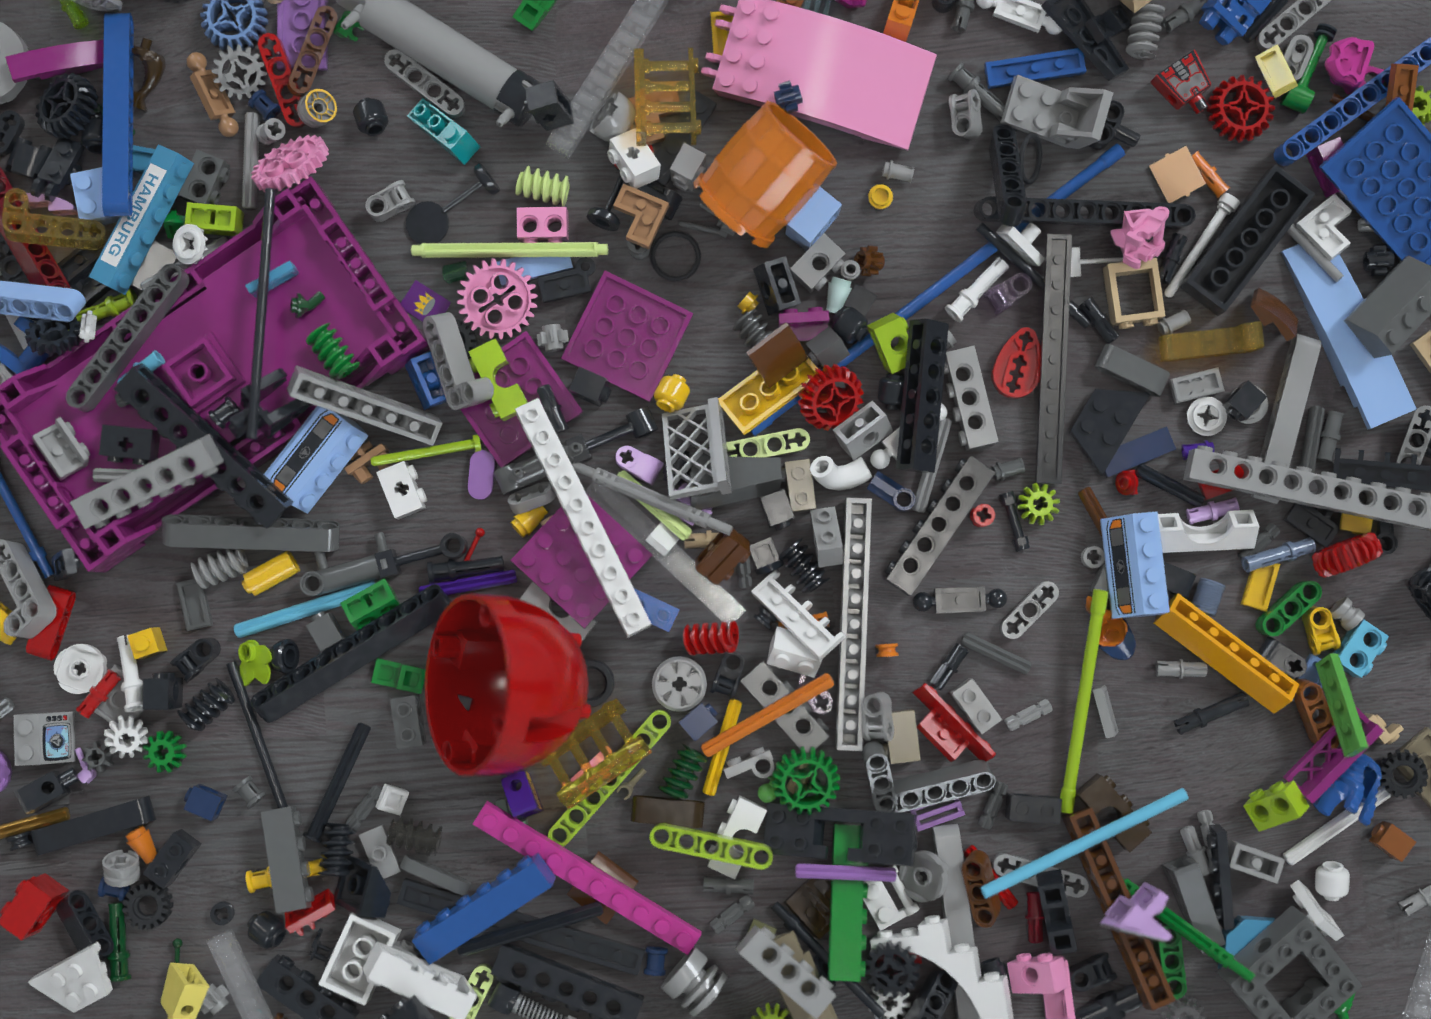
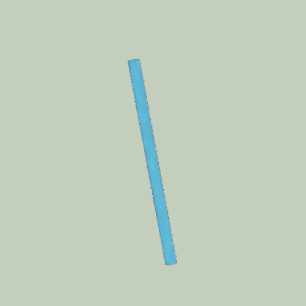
M1181 788L981 886L980 890L984 898L987 899L1188 800V795Z

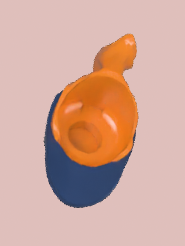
M1087 596L1085 608L1091 614L1092 597ZM1106 609L1103 616L1099 648L1114 659L1127 660L1135 652L1136 642L1134 635L1124 618L1112 619L1111 610Z

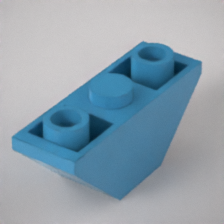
M1238 915L1234 919V929L1221 930L1226 943L1221 947L1235 956L1276 919ZM1218 963V968L1220 970L1223 966L1220 963Z

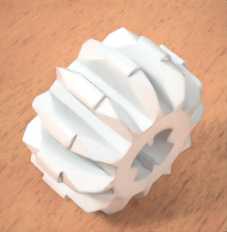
M120 715L118 717L119 723L110 721L109 726L111 729L104 731V735L108 737L104 740L105 746H111L109 749L111 754L119 751L121 759L127 752L133 758L134 750L142 752V744L148 743V737L145 736L148 733L147 727H142L143 721L141 719L134 722L133 715H129L128 720L124 721L123 716ZM127 733L130 739L125 740L122 735Z
M875 986L871 987L875 995L870 996L886 1011L883 1019H890V1017L898 1019V1014L903 1017L905 1016L906 1011L903 1008L911 1006L910 1002L905 1000L910 996L909 993L904 996L899 991L897 998H894L892 992H889L885 997L883 996V989L880 988V990L875 992ZM891 996L894 1002H890L889 1006H886L884 1001H887Z

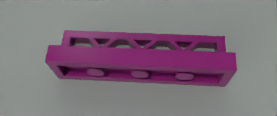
M1356 707L1359 719L1363 722L1361 725L1369 747L1384 730L1378 724L1370 721ZM1335 725L1283 776L1287 782L1293 781V778L1299 771H1307V780L1301 786L1297 783L1296 785L1304 798L1312 804L1364 752L1362 751L1354 757H1344L1341 746L1339 748H1331V739L1337 735ZM1317 753H1325V762L1321 766H1313V757Z

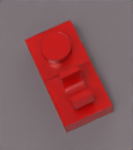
M329 888L314 896V901L311 902L312 907L285 912V925L290 934L296 931L298 935L303 936V926L309 925L313 930L315 929L316 920L328 916L335 910L334 895Z

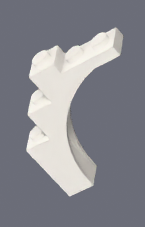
M939 915L927 916L918 925L919 931L916 928H906L901 930L902 933L892 934V930L878 931L877 935L870 940L871 950L872 948L877 950L876 946L880 942L886 947L888 940L892 941L893 946H896L901 941V948L905 949L907 946H910V952L923 956L940 966L966 991L980 1019H1014L1007 975L999 976V972L985 973L984 977H982L977 947H970L969 944L964 943L954 945V949H952L948 918L940 919Z

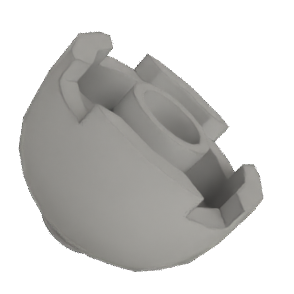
M619 91L617 94L614 93L602 106V112L598 117L599 121L596 119L592 121L589 131L598 138L610 142L611 138L636 128L633 124L636 112L632 102Z

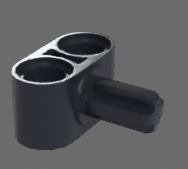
M1113 100L1109 110L1116 114V119L1106 118L1102 132L1105 140L1090 144L1089 147L1092 149L1101 150L1105 148L1113 138L1131 147H1135L1140 139L1139 133L1121 125V120L1125 113L1124 107L1119 101Z

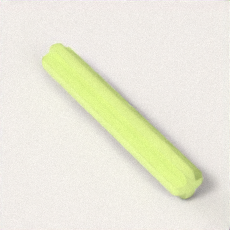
M625 470L617 474L622 478L641 485ZM637 500L679 539L684 541L690 537L692 529L680 518Z

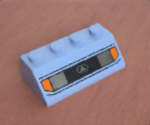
M317 406L264 475L294 502L292 506L308 514L369 435L347 416Z
M1158 512L1134 513L1101 519L1111 618H1131L1169 613Z

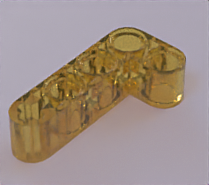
M13 188L5 194L2 226L5 236L10 241L98 250L106 243L105 227L99 221L30 213L28 195L25 191ZM15 200H20L24 202L19 207L11 205V203ZM17 223L21 225V228L18 230L9 229V226ZM40 226L48 228V230L44 233H38L35 231V229ZM65 229L74 231L70 236H65L61 232ZM92 233H97L96 238L91 237Z
M1249 322L1231 328L1176 333L1158 337L1161 362L1249 353L1265 347L1262 322Z

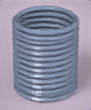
M1199 578L1198 587H1196L1194 599L1191 602L1205 614L1215 617L1220 605L1219 603H1221L1223 591H1225L1224 588L1226 587L1216 581Z

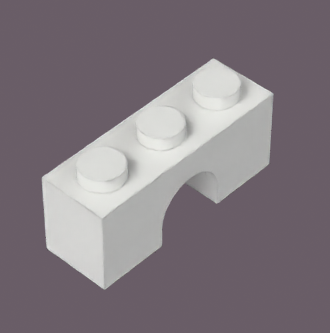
M739 795L737 800L732 799L727 813L730 814L727 823L722 822L716 834L733 837L741 829L757 833L767 808ZM718 843L716 846L711 844L708 852H716L719 848ZM731 846L729 849L730 854L735 858L741 857L744 853L737 850L734 846ZM708 859L707 867L732 879L736 878L741 868V865Z

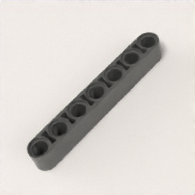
M173 263L165 264L151 280L68 389L66 400L70 406L83 412H89L98 405L187 288L189 276L178 265ZM178 272V278L174 282H170L171 276ZM163 292L162 299L159 302H155L156 295ZM147 313V319L140 323L141 315ZM128 333H132L131 340L125 343V336ZM113 353H116L117 356L115 361L113 363H109L110 356ZM101 373L100 381L94 384V377ZM85 393L84 402L79 404L78 399L80 395Z
M171 514L162 518V544L169 547L332 552L339 549L340 524L334 520L279 518L272 526L266 529L264 526L258 525L252 517Z

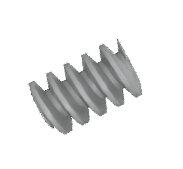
M1146 4L1136 13L1133 12L1132 26L1129 29L1131 35L1128 36L1127 42L1129 44L1126 46V53L1141 60L1156 58V55L1150 53V51L1158 49V46L1152 42L1159 41L1160 36L1153 33L1161 31L1162 27L1155 23L1163 22V17L1157 15L1158 13L1165 12L1163 6Z
M226 549V555L217 550L216 559L209 553L207 554L208 562L205 563L201 557L198 558V566L191 562V569L198 585L203 589H207L210 584L217 585L219 580L222 582L227 581L228 576L235 578L237 571L240 574H245L249 566L244 550L236 549L233 552L232 549Z

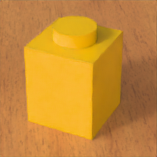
M151 627L127 636L135 660L145 659L168 651L160 627Z

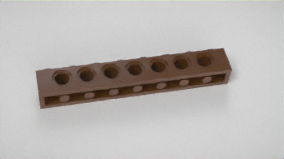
M1084 808L1062 817L1072 842L1101 828L1093 808ZM1106 840L1078 853L1104 916H1106V911L1120 895L1130 900L1131 896ZM1110 929L1143 1007L1154 1011L1176 1001L1150 940Z

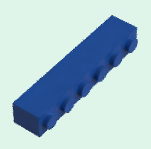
M539 853L532 857L529 855L525 856L516 864L517 867L509 870V868L503 870L497 875L495 881L483 883L476 889L475 894L470 897L468 894L463 896L456 902L455 907L450 910L448 907L443 909L436 915V919L430 923L428 920L424 921L415 929L416 934L412 942L429 965L552 887L556 876Z

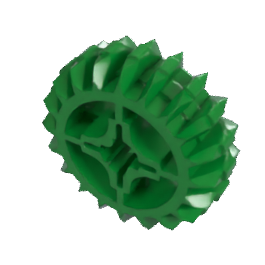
M802 746L800 748L801 753L796 754V751L792 749V757L789 758L783 754L782 759L784 763H776L778 770L772 773V776L776 779L772 781V787L777 788L774 794L776 797H781L780 804L785 805L788 803L787 808L789 811L797 807V814L800 815L803 809H807L808 815H811V808L816 807V811L821 812V804L826 807L830 806L827 798L836 799L834 791L840 789L839 784L836 783L840 780V775L836 773L838 767L836 764H832V758L830 756L824 758V751L821 750L815 755V748L811 747L809 753H806L805 747ZM808 764V766H807L806 768H803V769H798V768H796V766H798V765ZM819 767L827 776L825 785L820 784V780L816 779ZM787 775L792 777V781L796 783L794 794L785 785ZM806 777L810 778V783L806 781V784H802L801 779L804 778L806 780ZM807 793L816 794L811 797H804Z

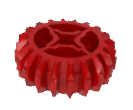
M1243 74L1237 80L1234 76L1230 77L1228 82L1223 80L1219 87L1214 88L1212 91L1214 95L1208 99V102L1212 105L1207 107V111L1213 113L1208 117V121L1216 122L1212 127L1214 130L1218 127L1222 130L1219 136L1222 137L1227 133L1228 141H1232L1236 136L1239 143L1244 138L1247 141H1251L1254 139V136L1259 137L1262 135V130L1269 128L1268 122H1271L1274 118L1271 112L1275 110L1276 106L1269 104L1274 100V97H1267L1266 94L1269 92V88L1263 90L1260 87L1262 81L1254 84V76H1250L1246 81ZM1236 92L1233 102L1223 104L1224 98L1228 93ZM1257 113L1258 117L1255 124L1246 126L1248 116ZM1227 116L1231 117L1232 120H1233V122H1231V121L1227 118Z
M833 364L832 367L824 365L822 371L815 368L814 376L807 375L809 381L808 383H801L804 390L798 392L799 397L802 399L797 401L801 407L800 413L809 424H812L817 429L823 428L829 431L830 428H836L852 416L854 412L859 411L857 405L864 403L860 397L864 392L860 388L862 386L861 381L847 367H840L837 364ZM835 382H844L845 387H837ZM816 408H825L827 413H819Z
M1368 532L1334 543L1327 548L1315 552L1311 558L1315 571L1318 572L1319 576L1330 577L1379 558L1383 551L1376 534Z

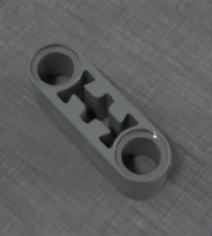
M1111 344L1104 345L1094 366L1097 370L1140 391L1147 392L1154 397L1161 396L1170 376L1168 371Z

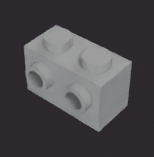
M686 143L683 144L670 167L671 181L674 182L673 185L684 192L687 189L692 192L694 191L693 182L701 173L705 174L707 167L706 154Z

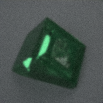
M465 260L442 267L443 279L448 284L469 279L465 272H469Z

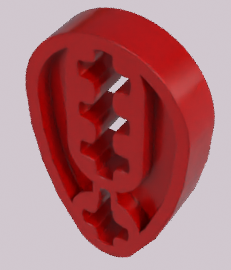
M1024 327L1008 339L996 357L991 378L996 390L1005 397L1013 399L1022 398L1031 393L1038 385L1040 379L1041 347L1036 332L1033 329ZM1027 333L1031 342H1028L1022 351L1023 340L1019 339V336ZM1022 357V362L1025 363V366H1021L1018 371L1022 378H1018L1015 382L1019 389L1011 393L1009 392L1010 388L1006 386V383H1010L1013 380V376L1009 372H1013L1016 368L1013 360Z

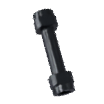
M1010 491L1000 494L1001 506H1005L1014 535L1012 543L1015 551L1018 552L1030 548L1028 536L1023 534L1014 503H1017L1014 492Z

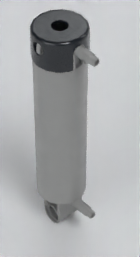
M336 0L340 6L351 11L341 23L343 29H348L358 21L365 30L494 110L496 114L500 115L496 121L497 126L502 127L509 121L515 126L520 127L532 117V114H528L524 105V99L527 98L525 88L541 84V82L522 70L514 68L408 0Z

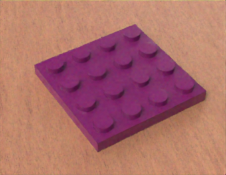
M604 271L561 359L578 368L580 366L605 377L609 383L650 403L694 314L610 272Z
M527 331L501 348L509 364L499 369L496 373L495 380L499 387L507 388L518 383L528 403L538 398L542 405L537 389L549 384L558 404L562 405L560 409L566 423H569L583 413ZM473 372L475 379L481 378L478 372ZM492 399L475 406L460 409L501 468L509 465L532 449L517 416L503 421L500 416L495 418L489 404L493 403Z
M587 495L629 580H631L653 555ZM561 506L511 559V562L585 629L605 608L609 600Z

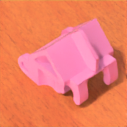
M1160 206L1154 210L1124 211L1122 229H1113L1110 233L1114 244L1121 248L1123 263L1134 269H1139L1141 260L1144 262L1151 261L1154 256L1158 257L1165 248L1163 236L1165 221L1169 217L1168 208ZM1153 236V239L1150 242H1147L1145 240H1149Z

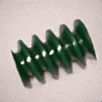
M682 744L686 748L685 751L677 750L681 759L672 760L677 766L676 769H667L672 776L662 778L667 786H658V789L678 800L689 797L684 789H693L694 786L689 780L697 781L698 776L694 771L702 772L703 770L698 762L706 763L708 760L702 753L685 744Z

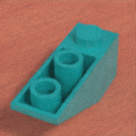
M424 98L407 115L411 121L464 165L481 147L464 128Z

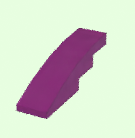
M104 40L51 46L5 56L14 83L40 77L43 80L65 73L68 75L71 73L80 74L103 67Z

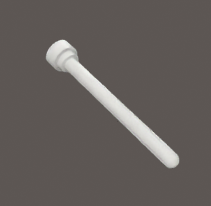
M1228 193L1222 194L1218 200V211L1164 292L1166 297L1174 296L1226 215L1235 212L1240 204L1236 197Z

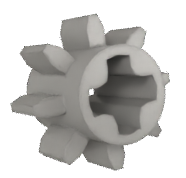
M560 324L542 326V332L537 334L538 346L545 347V352L563 350V344L569 342L568 332L561 329Z
M213 983L209 985L200 1008L204 1015L209 1011L216 1015L229 1003L226 996L230 993L223 984L217 988Z

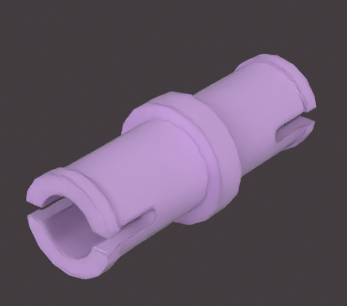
M1236 497L1217 503L1210 501L1207 502V505L1186 509L1187 520H1189L1190 525L1209 519L1215 521L1218 520V517L1225 516L1228 511L1240 510L1239 504L1236 502Z

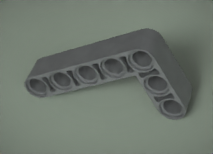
M871 741L862 748L868 785L876 811L902 813L986 792L995 785V777L985 760H974L893 780L889 761L882 744Z

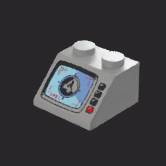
M75 711L14 715L15 766L76 761Z

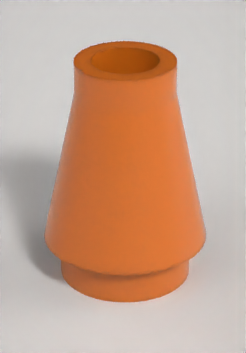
M141 825L125 835L128 840L126 843L144 860L145 864L153 861L158 853L149 829H145Z

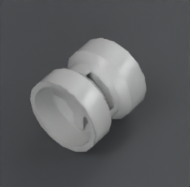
M1347 596L1338 600L1329 610L1332 618L1339 619L1341 626L1346 631L1356 627L1365 616L1361 609L1352 607V601Z

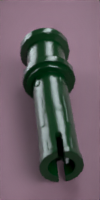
M123 902L108 904L109 931L114 943V949L107 956V960H110V976L108 978L110 982L131 979V974H129L128 958L131 957L129 950H126L125 913L122 910L124 904ZM117 917H118V934H119V938H118V939H117Z

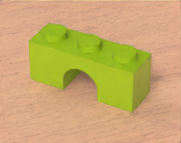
M495 338L468 351L471 356L469 362L474 373L478 372L481 378H489L493 384L494 394L491 398L493 403L489 404L495 418L500 416L503 421H506L516 416L515 409L528 402L518 383L507 388L499 387L496 384V373L499 369L509 364L499 342Z

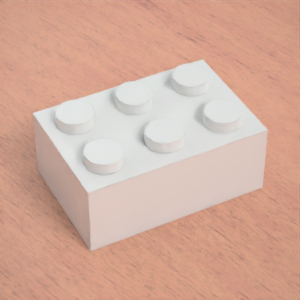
M352 912L318 985L365 1006L371 999L376 986L367 981L362 968L376 942L393 948L402 930L375 917H361Z

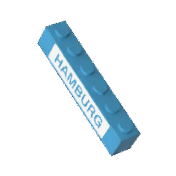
M158 144L133 191L132 216H120L89 275L90 278L126 295L194 165L192 161Z

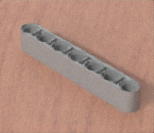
M1296 334V337L1290 342L1260 455L1263 463L1271 464L1272 461L1287 463V468L1290 466L1321 349V340ZM1261 471L1259 479L1264 484L1268 482V475L1266 472ZM1251 494L1253 498L1275 504L1279 502L1277 499Z

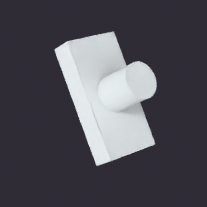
M1030 222L1021 233L1014 226L1001 225L996 231L1029 265L1040 266L1045 260L1031 245L1041 233V230L1035 224Z

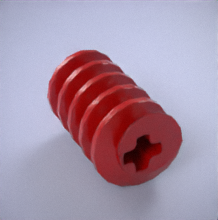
M726 621L721 623L720 628L717 622H713L711 630L708 623H703L702 628L698 623L693 625L692 630L689 624L684 628L683 642L686 651L690 655L714 654L716 652L720 654L725 652L733 653L738 646L739 629L736 621L730 623V628Z

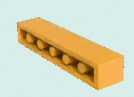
M1179 593L1168 601L1170 612L1157 615L1154 621L1156 626L1273 714L1292 702L1299 687L1296 681Z

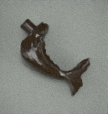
M142 38L140 47L133 46L131 50L135 56L140 58L146 70L142 89L136 92L133 91V106L147 111L145 99L160 82L166 66L162 55L150 51L152 40Z

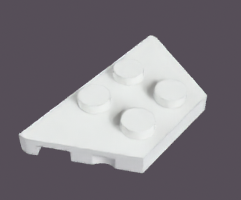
M98 942L40 972L28 981L32 987L73 1013L107 996L113 990L110 979L107 976L105 962H100L98 951L101 949Z

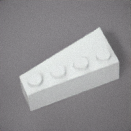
M376 942L362 968L367 981L379 987L383 985L394 993L408 998L415 994L423 1005L454 1019H465L477 997L476 992L465 976L433 963L429 965L423 959L380 942Z

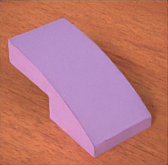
M23 193V203L31 208L48 207V211L56 216L78 215L77 207L66 200L56 197L53 202L45 200L44 194L35 197L31 193Z

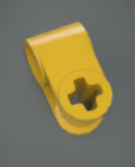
M1312 606L1302 615V621L1306 630L1308 645L1313 655H1320L1322 651L1332 648L1335 650L1340 649L1341 642L1331 612L1327 608ZM1318 611L1321 615V620L1315 624L1313 616Z

